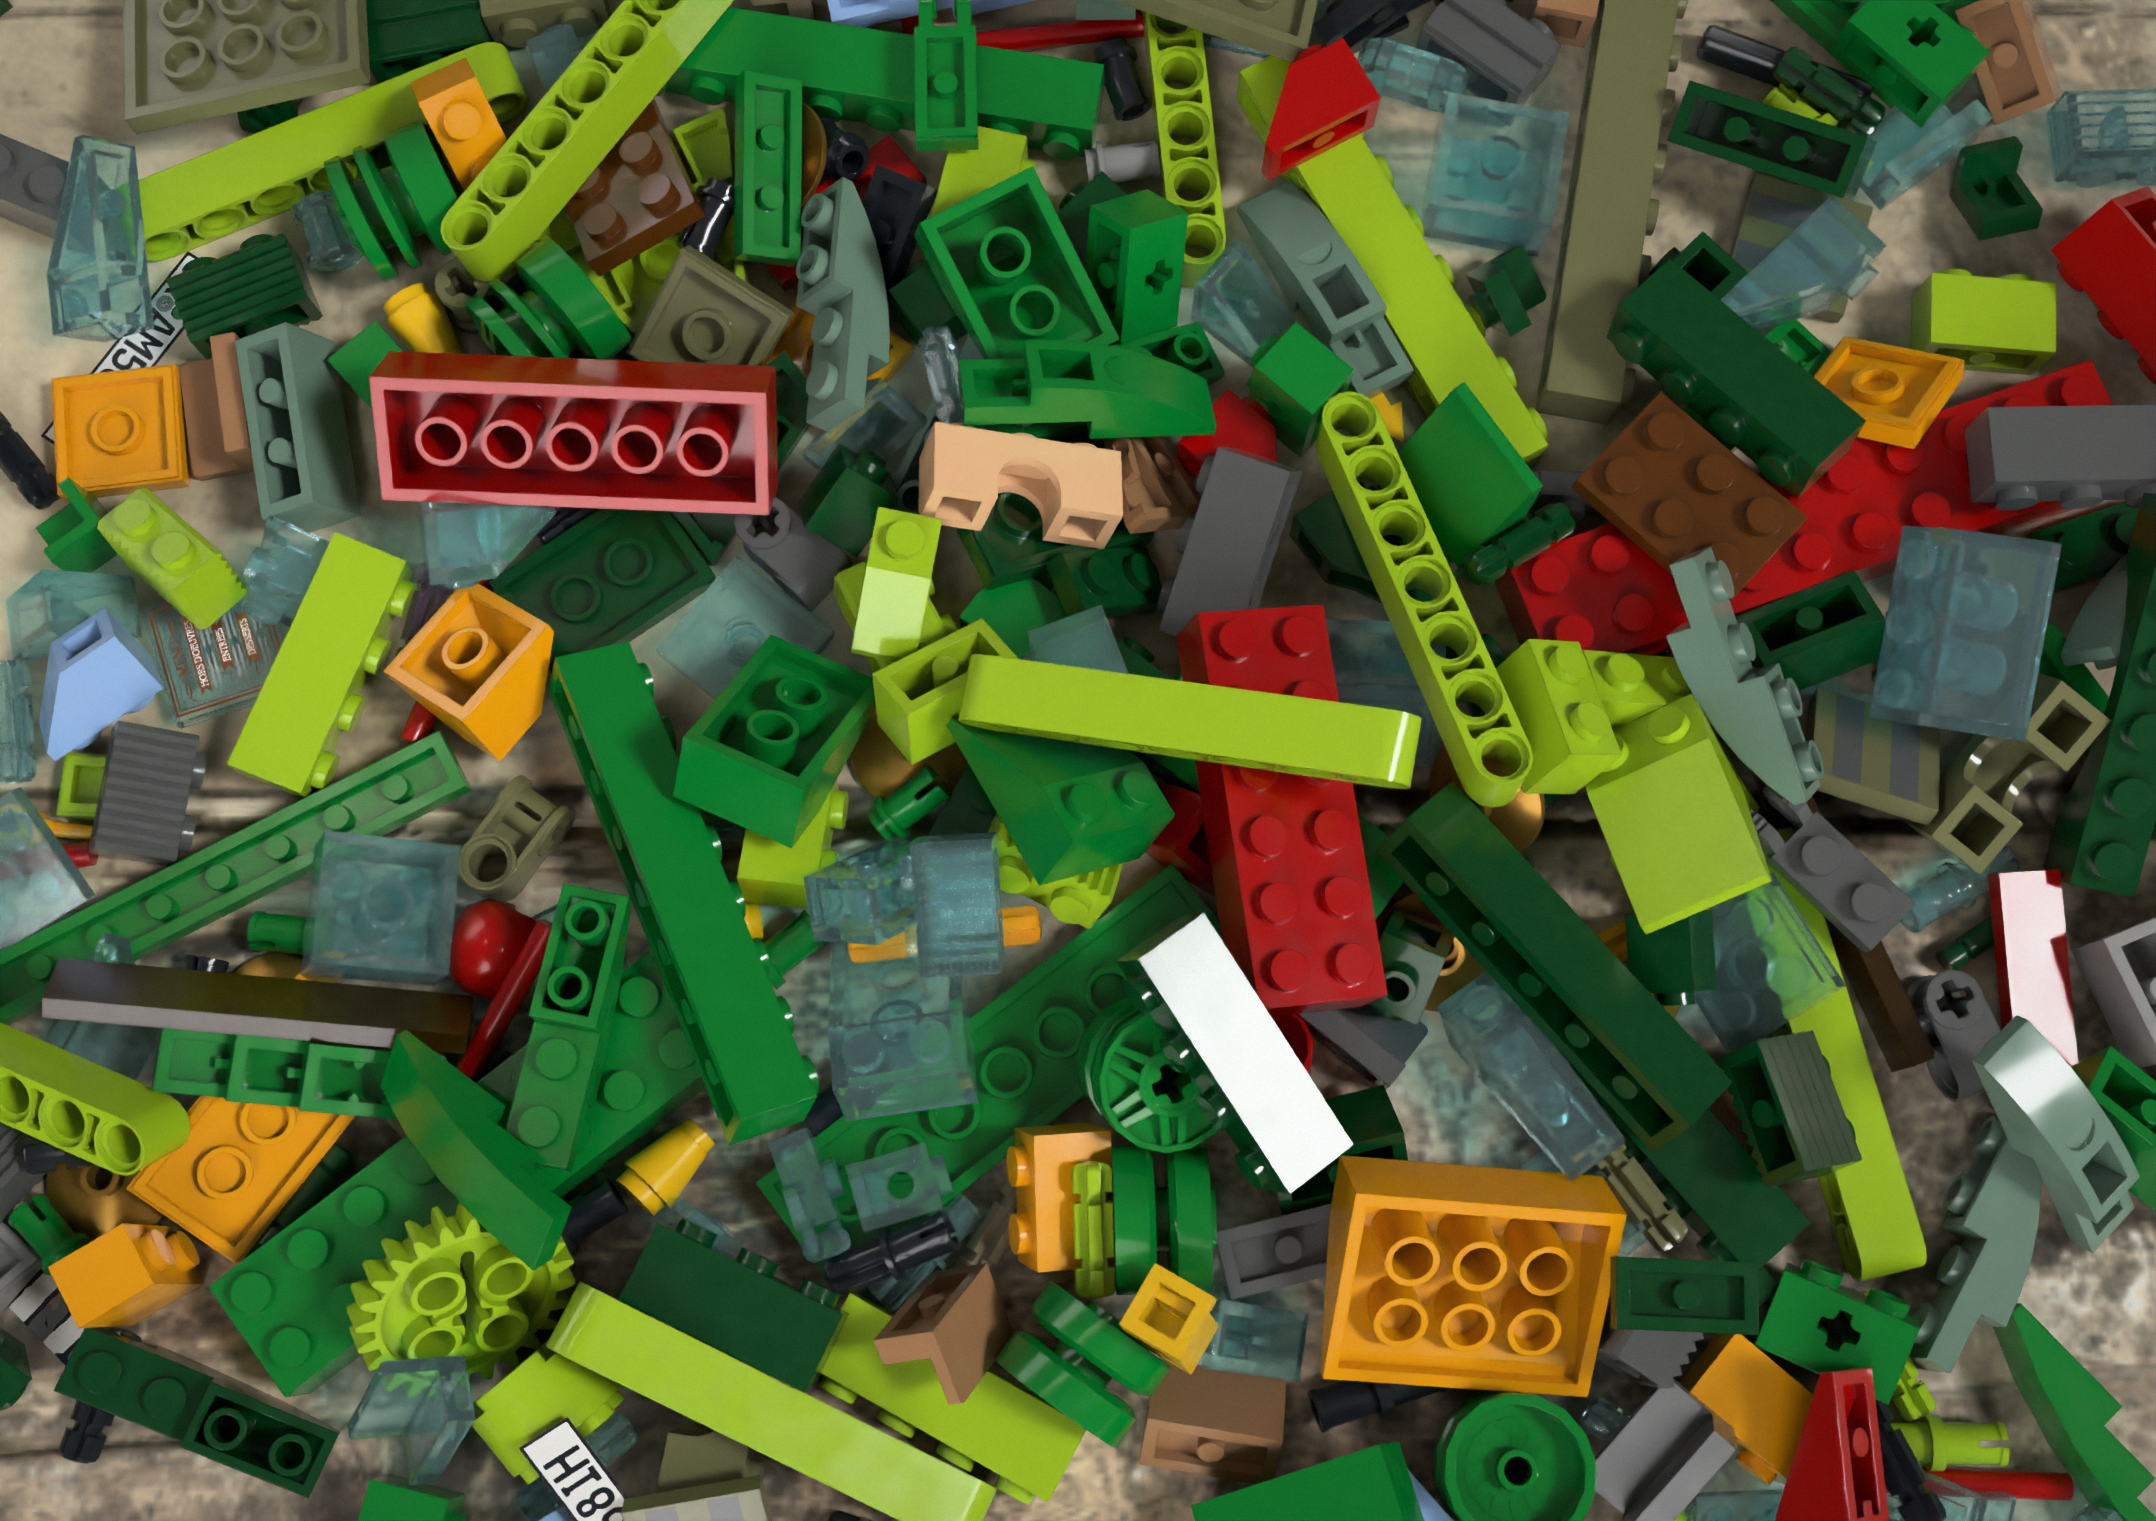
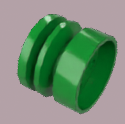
M422 119L384 135L385 146L391 162L390 165L380 169L373 157L361 145L352 149L362 177L355 180L341 157L335 156L324 161V167L331 186L332 202L356 250L374 267L384 282L400 276L390 250L391 248L398 246L413 270L422 266L421 255L415 238L425 233L444 256L453 253L443 241L440 230L443 218L459 199L461 193Z
M550 238L543 239L514 262L521 280L528 289L523 294L518 296L508 285L496 278L488 283L490 291L503 308L499 313H496L477 294H474L463 303L476 325L480 335L479 339L491 355L570 358L569 355L577 349L587 359L610 360L632 342L631 336L623 322L597 287L569 255Z
M1128 997L1121 998L1098 1012L1082 1034L1076 1057L1079 1087L1091 1108L1118 1133L1136 1146L1162 1153L1192 1149L1218 1131L1209 1122L1198 1105L1197 1097L1202 1093L1188 1071L1186 1073L1180 1072L1164 1054L1159 1042L1160 1038L1164 1035L1151 1014H1142ZM1166 1064L1175 1072L1166 1076L1168 1087L1161 1091L1153 1083L1161 1079L1160 1067Z

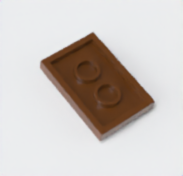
M654 98L565 205L587 263L599 277L706 217Z
M1661 391L1579 476L1572 486L1575 492L1671 575L1670 564L1686 554L1711 547L1716 561H1724L1729 569L1734 585V597L1808 518Z

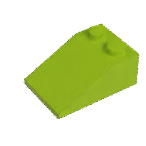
M1692 693L1613 729L1622 756L1586 784L1585 787L1640 927L1646 935L1772 881L1730 748L1717 733Z

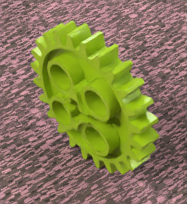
M460 1202L455 1215L446 1217L443 1211L436 1206L431 1210V1224L422 1228L417 1223L408 1220L404 1223L408 1238L402 1242L387 1238L381 1241L387 1257L384 1260H364L362 1265L368 1280H361L351 1284L350 1288L356 1302L346 1306V1311L352 1324L349 1330L358 1353H362L369 1371L379 1368L385 1383L389 1384L401 1377L405 1389L411 1391L426 1378L431 1392L437 1393L447 1378L454 1377L459 1389H464L471 1373L480 1371L482 1376L488 1381L493 1379L495 1363L502 1360L506 1364L515 1367L519 1364L515 1352L521 1346L538 1349L541 1346L535 1333L538 1329H555L558 1322L552 1310L566 1308L570 1301L564 1289L575 1285L576 1280L569 1268L574 1264V1260L561 1236L553 1258L533 1271L489 1233ZM460 1262L467 1275L464 1278L460 1272ZM462 1313L464 1314V1316H465V1318H466V1326H465V1327H464V1324H463V1322H462V1320H461V1318H460V1316H459V1315L462 1314Z

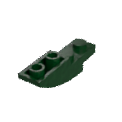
M102 1327L84 1328L54 1389L55 1392L181 1442L179 1447L308 1499L340 1434L339 1430L302 1410L222 1372L161 1346L154 1349Z

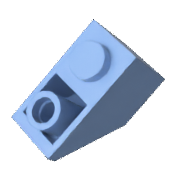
M106 607L51 643L39 725L46 752L54 761H57L72 750H80L87 747L97 739L104 728L126 713L131 714L142 710L153 700L155 694L164 688L154 658Z

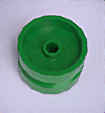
M1200 1143L1192 1149L1166 1153L1165 1187H1155L1153 1157L1148 1149L1140 1148L1136 1145L1112 1146L1116 1295L1137 1294L1154 1263L1157 1264V1251H1167L1168 1270L1205 1292H1212L1213 1249L1217 1248V1216L1214 1186H1210L1206 1143Z
M1050 1280L1031 1307L1034 1319L1040 1325L1060 1339L1056 1347L1052 1348L1028 1331H1015L995 1361L1064 1415L1117 1449L1136 1421L1132 1407L1107 1388V1385L1114 1378L1139 1396H1152L1171 1369V1366L1131 1339L1119 1325L1120 1321L1089 1299L1084 1304Z
M1489 1390L1464 1399L1444 1418L1432 1444L1431 1476L1441 1504L1456 1521H1584L1596 1494L1597 1462L1585 1431L1565 1409L1537 1395ZM1521 1457L1523 1464L1515 1467L1520 1477L1513 1483L1507 1480L1505 1476V1465L1511 1458Z

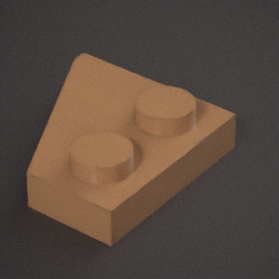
M1165 436L1103 438L1105 449L1121 451L1123 518L1130 534L1180 529L1189 516H1196L1201 496L1196 491V487Z

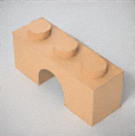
M934 422L919 457V515L942 519L941 525L981 531L998 498V493H1015L1030 500L1039 510L1043 524V541L1104 549L1123 517L1121 451L1097 448L1089 443L1072 444L1041 439L1028 433L1010 434L978 429L971 425L964 426L963 423L947 424Z

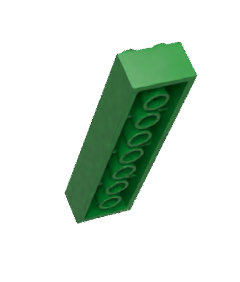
M650 952L644 954L622 971L600 1085L594 1108L588 1107L572 1172L534 1165L531 1173L535 1179L561 1199L706 1088L655 958ZM528 1044L476 1082L481 1088L505 1105L499 1126L506 1130ZM405 1136L209 1286V1289L284 1397L311 1394L362 1354L358 1353L349 1327L352 1324L347 1314L346 1306L356 1302L350 1288L351 1284L361 1280H368L362 1265L364 1260H384L387 1257L381 1245V1241L384 1238L399 1242L408 1238L404 1224L406 1221L411 1220L423 1228L431 1224V1210L433 1207L438 1206L445 1216L449 1217L455 1215L459 1201L438 1179L408 1136ZM460 1262V1272H461V1274H462V1276H463V1275H465L466 1273H465V1271H464V1269H463V1267H462V1264H461V1262Z

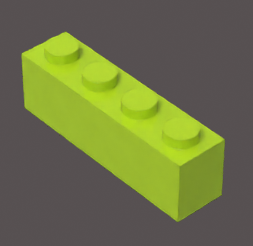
M334 532L227 762L228 766L238 774L302 799L314 794L316 789L322 790L330 785L340 759L338 755L333 754L343 730L351 733L357 726L366 703V698L359 696L369 673L378 675L381 672L390 653L392 641L386 639V635L395 616L403 619L414 601L417 584L411 582L414 574L406 560Z
M850 1293L841 1308L850 1314L821 1373L823 1376L818 1385L850 1404H853L857 1396L860 1395L881 1407L877 1419L907 1437L912 1438L918 1428L941 1442L935 1452L967 1471L971 1472L975 1463L978 1462L999 1474L1000 1476L995 1486L1016 1500L1030 1506L1034 1497L1037 1496L1049 1502L1086 1429L1040 1396L990 1368L964 1403L950 1405L947 1402L931 1358L882 1364L873 1340L895 1314L858 1293Z

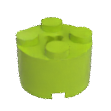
M549 1339L499 1380L485 1395L480 1396L462 1412L463 1416L513 1477L520 1474L528 1485L537 1479L539 1474L519 1448L566 1417L570 1419L582 1437L585 1438L615 1412L614 1409L625 1399L618 1390L622 1386L621 1384L547 1348L546 1344Z

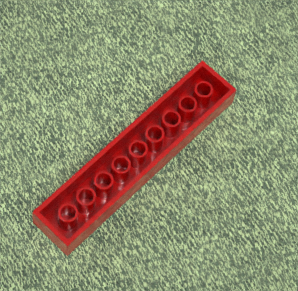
M2092 360L1941 410L1914 449L1865 438L1856 439L1848 452L1798 499L1784 487L1776 486L1769 482L1761 472L1757 473L1808 518L1730 601L1734 615L1738 616L1855 570L1863 583L1939 556L1942 550L1954 540L1973 538L1982 542L2074 510L2061 507V501H2038L2034 506L2019 510L1998 509L1996 502L1972 503L1964 430L1988 407L2112 405ZM1612 523L1557 543H1552L1549 548L1515 569L1507 568L1505 575L1494 581L1520 646L1527 639L1576 641L1580 643L1582 651L1593 650L1652 656L1667 651L1670 645L1666 635L1682 623L1689 622L1673 576Z

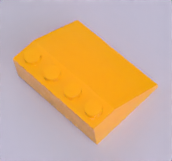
M1340 1155L1329 1214L1320 1365L1322 1379L1588 1397L1610 1296V1257L1618 1256L1627 1217L1626 1212L1603 1176Z

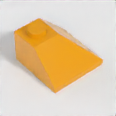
M467 577L383 672L457 735L500 762L542 714L554 631L547 623Z

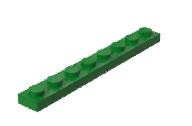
M437 731L0 951V1022L9 1026L42 1009V997L59 958L131 964L471 792L472 789L447 737L441 731Z

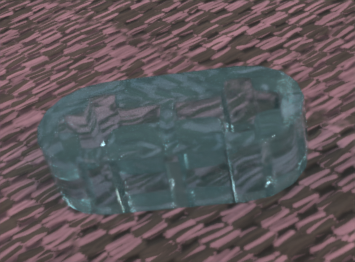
M1370 38L1365 40L1357 56L1359 64L1379 94L1431 111L1450 113L1458 110L1470 80L1469 73L1459 63L1389 39Z

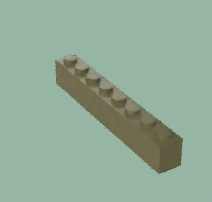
M1688 0L1599 1L1597 17L1592 32L1535 410L1538 413L1608 425L1619 405L1627 406L1630 402L1635 382V369L1626 368L1627 360L1618 353L1614 343L1606 337L1618 305L1646 281L1650 274L1652 258L1650 255L1642 254L1644 238L1645 236H1652L1659 213V200L1651 199L1650 197L1653 181H1660L1667 157V145L1660 144L1658 141L1660 127L1668 126L1674 107L1675 90L1666 89L1668 72L1674 73L1680 60L1683 36L1674 35L1676 18L1683 19Z

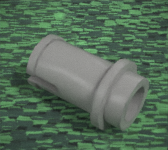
M1156 138L1145 142L1103 147L1102 141L1096 142V148L1084 149L1088 182L1093 180L1101 171L1115 183L1153 177L1155 179L1161 178Z

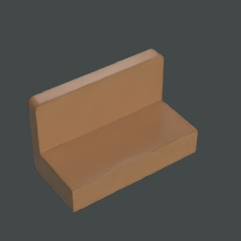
M1979 0L1955 10L1959 24L1969 28L1976 35L1978 41L1990 51L1976 70V74L1994 126L2063 99V94L2031 0Z
M235 332L210 336L212 358L183 363L179 367L192 473L200 481L254 471L235 340L240 338Z
M987 1263L929 1272L873 1341L883 1365L931 1358L947 1402L953 1405L966 1401L1011 1338L1012 1328Z
M1162 1359L1171 1366V1369L1154 1394L1149 1396L1139 1465L1253 1484L1275 1478L1283 1444L1286 1382L1281 1378L1197 1365L1192 1375Z

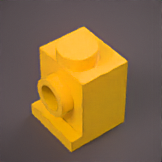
M1154 1263L1119 1325L1135 1342L1192 1375L1219 1327L1210 1314L1217 1299Z

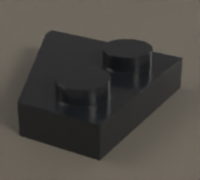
M1335 0L1327 8L1326 15L1314 23V26L1326 45L1344 38L1354 54L1367 48L1379 39L1390 37L1408 28L1410 22L1405 15L1406 13L1431 1L1438 7L1444 0Z

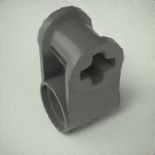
M776 497L774 498L769 515H735L736 533L743 542L744 550L750 559L771 576L774 582L795 603L809 613L831 593L834 576L853 566L848 557L836 545L804 528L802 519ZM763 525L769 530L777 527L778 532L770 537L764 532L757 535L756 530Z
M1958 970L1944 971L1936 975L1914 979L1907 984L1905 992L1935 1053L1933 1055L1934 1058L1926 1062L1936 1086L1946 1098L1956 1103L1985 1090L1972 1061L1982 1051L1984 1045L1991 1038L1997 1036L2001 1029L1983 995L1980 985L1972 976ZM1963 990L1966 996L1960 997L1958 991ZM1945 995L1948 1004L1943 1005L1939 1009L1936 1000L1941 999ZM1924 1007L1926 1013L1922 1014L1918 1011V1008Z

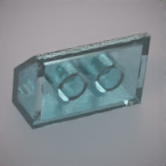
M1903 526L1869 718L2026 742L2062 544L1959 529Z

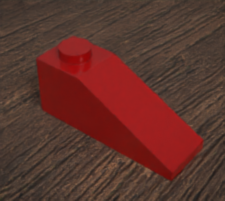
M1852 1368L1820 1373L1777 1509L1776 1521H1889L1872 1368Z

